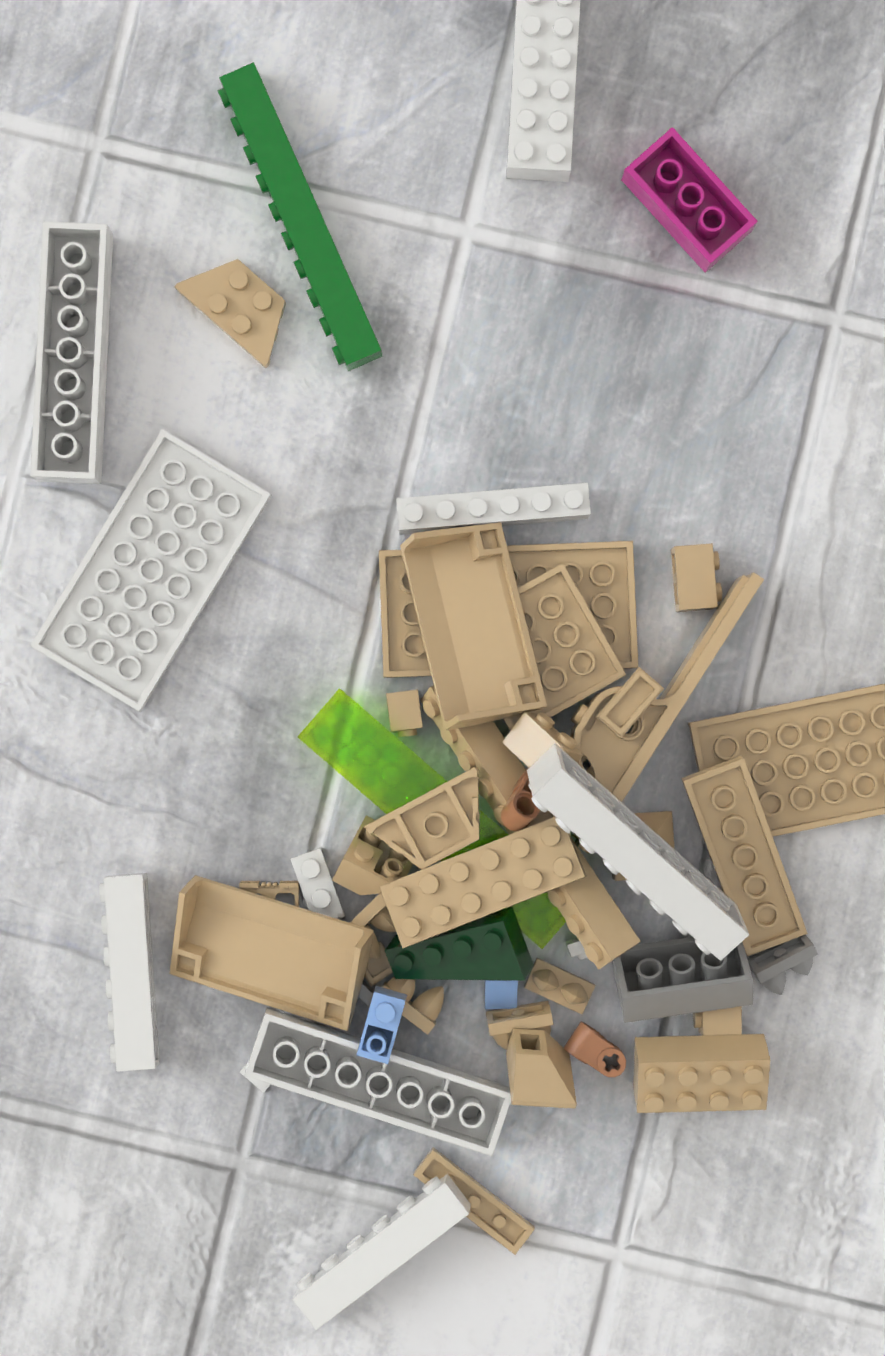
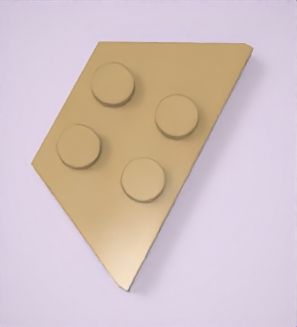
M239 259L181 281L174 286L182 296L264 368L269 366L274 341L277 338L278 327L286 302Z
M475 766L365 826L366 830L383 840L397 853L404 855L421 870L480 839L478 769Z

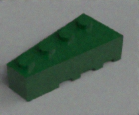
M512 906L406 948H402L398 935H395L384 950L395 979L525 981L534 965Z

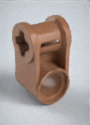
M529 767L516 782L511 796L501 811V820L504 826L512 831L523 830L541 811L531 799L533 796L528 786L530 782L527 773Z
M582 1021L563 1047L572 1056L590 1065L607 1077H617L625 1070L626 1059L623 1052L616 1045L605 1039L602 1034ZM613 1054H616L618 1065L616 1067L610 1065L606 1068L603 1058L606 1055L612 1057Z

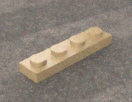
M433 1147L414 1171L413 1175L426 1184L436 1176L441 1179L448 1174L471 1203L470 1213L466 1217L516 1255L533 1233L535 1227Z

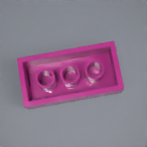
M673 127L624 170L621 181L705 273L748 236L758 222Z

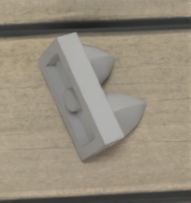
M803 935L749 957L748 963L750 970L760 984L771 992L782 995L786 983L785 971L792 969L796 973L808 975L813 964V957L818 955L810 939Z

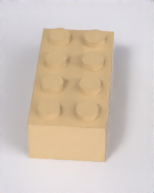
M765 1035L635 1037L633 1090L637 1113L767 1110L770 1056Z

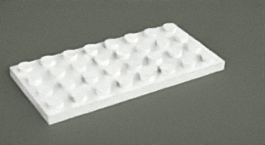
M162 429L30 646L141 712L272 494Z

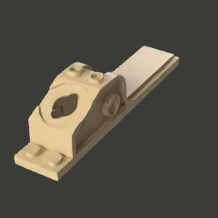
M754 572L748 576L742 575L735 579L661 697L651 703L633 724L629 733H625L622 738H619L596 717L622 686L612 687L599 692L589 701L587 706L584 704L580 705L570 721L575 724L571 729L570 737L577 742L575 747L583 754L578 764L584 768L582 763L588 759L591 765L586 771L621 802L764 581L762 577ZM573 833L572 836L577 838L575 840V844L577 845V847H579L580 849L589 854V852L579 842L580 838L575 833Z

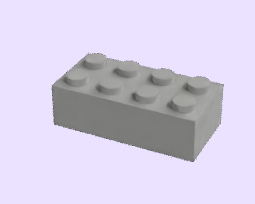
M694 937L635 945L626 953L613 960V973L624 1023L753 1005V977L743 942L721 961L712 953L706 955L696 945Z

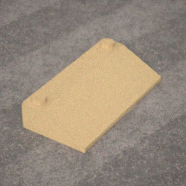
M501 522L413 533L400 547L444 730L475 726L523 714L524 712L546 708L547 703Z
M195 875L179 892L169 974L348 1031L370 958L374 930Z

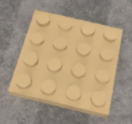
M564 563L518 588L547 703L546 708L529 713L538 714L542 712L551 718L626 675ZM522 714L503 718L510 731Z

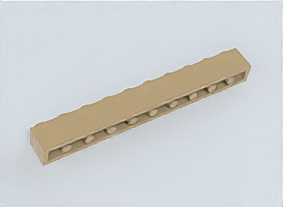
M434 685L431 686L420 699L425 713L433 719L439 728L442 739L450 745L458 757L460 766L465 771L476 766L478 769L479 794L486 799L492 808L498 823L504 826L501 820V811L511 796L516 782L526 769L518 757L502 743L505 738L493 721L475 726L444 730ZM540 811L525 828L555 816L550 811L546 813ZM504 826L509 835L518 832L509 830L506 826ZM573 841L587 877L547 892L548 898L559 909L566 920L568 929L577 936L584 947L586 956L599 970L641 941Z

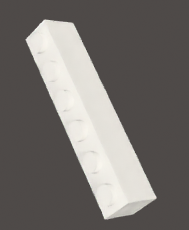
M588 483L396 498L399 534H413L501 522L502 526L583 520L588 519L591 515Z
M147 873L109 875L104 877V883H100L99 895L101 903L105 902L106 915H102L101 925L103 935L107 934L108 947L104 948L105 967L110 966V979L106 980L107 999H112V1011L108 1013L109 1031H114L115 1041L114 1044L110 1045L111 1063H116L117 1072L156 1069L160 1064Z
M448 1174L441 1179L437 1176L432 1178L423 1186L422 1190L424 1192L415 1199L412 1196L406 1198L397 1206V1213L390 1218L387 1215L381 1217L372 1225V1232L365 1237L361 1234L356 1236L347 1244L346 1248L348 1250L339 1257L336 1253L322 1263L321 1271L314 1276L308 1273L297 1282V1290L292 1300L315 1330L319 1329L469 1215L471 1203Z

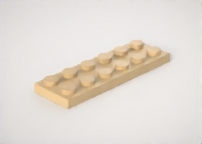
M741 755L681 778L722 891L737 904L748 930L749 936L742 941L746 955H753L808 934L744 757Z
M553 817L380 886L402 948L409 947L587 877L570 833H566L557 824L556 817Z

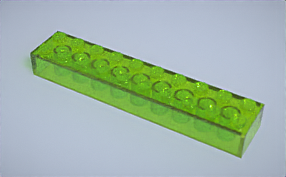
M341 688L336 691L297 736L385 814L447 782L444 777ZM479 809L480 839L440 861H445L509 834ZM547 892L512 906L521 931L541 949L547 945L566 923L559 909L550 902Z

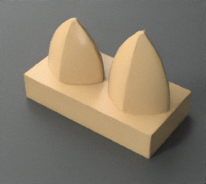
M382 893L375 897L350 922L371 929L369 925L372 924L380 930L396 932ZM374 933L370 958L379 959L381 957L380 946Z
M536 958L524 984V988L580 1014H583L596 986L540 958Z
M393 977L388 982H384L381 986L382 988L407 994L402 1016L428 1035L436 1025V1019L441 1011L444 1001V988L440 986L429 989L411 1002L410 1000L415 990V980L395 979Z
M549 1001L520 1005L517 1008L486 1011L489 1034L505 1050L508 1048L513 1028L545 1030L550 1035L551 1025H553Z

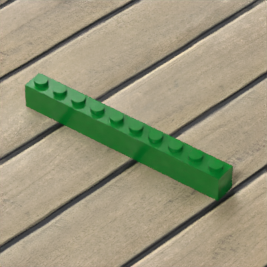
M254 62L219 77L222 88L217 90L224 107L231 106L235 117L230 119L238 137L244 135L248 145L244 146L243 150L249 164L256 163L260 174L255 177L262 193L269 192L273 202L268 204L275 222L281 220L286 231L282 232L281 236L288 251L294 249L298 260L293 262L300 279L307 278L311 288L306 290L313 308L319 306L324 317L320 318L319 322L326 337L332 335L337 345L332 347V351L338 365L345 363L347 370L351 371L383 357L381 347Z

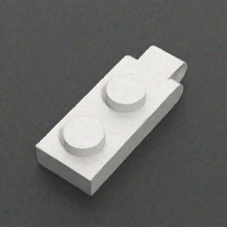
M322 848L291 858L308 910L339 920L345 917Z

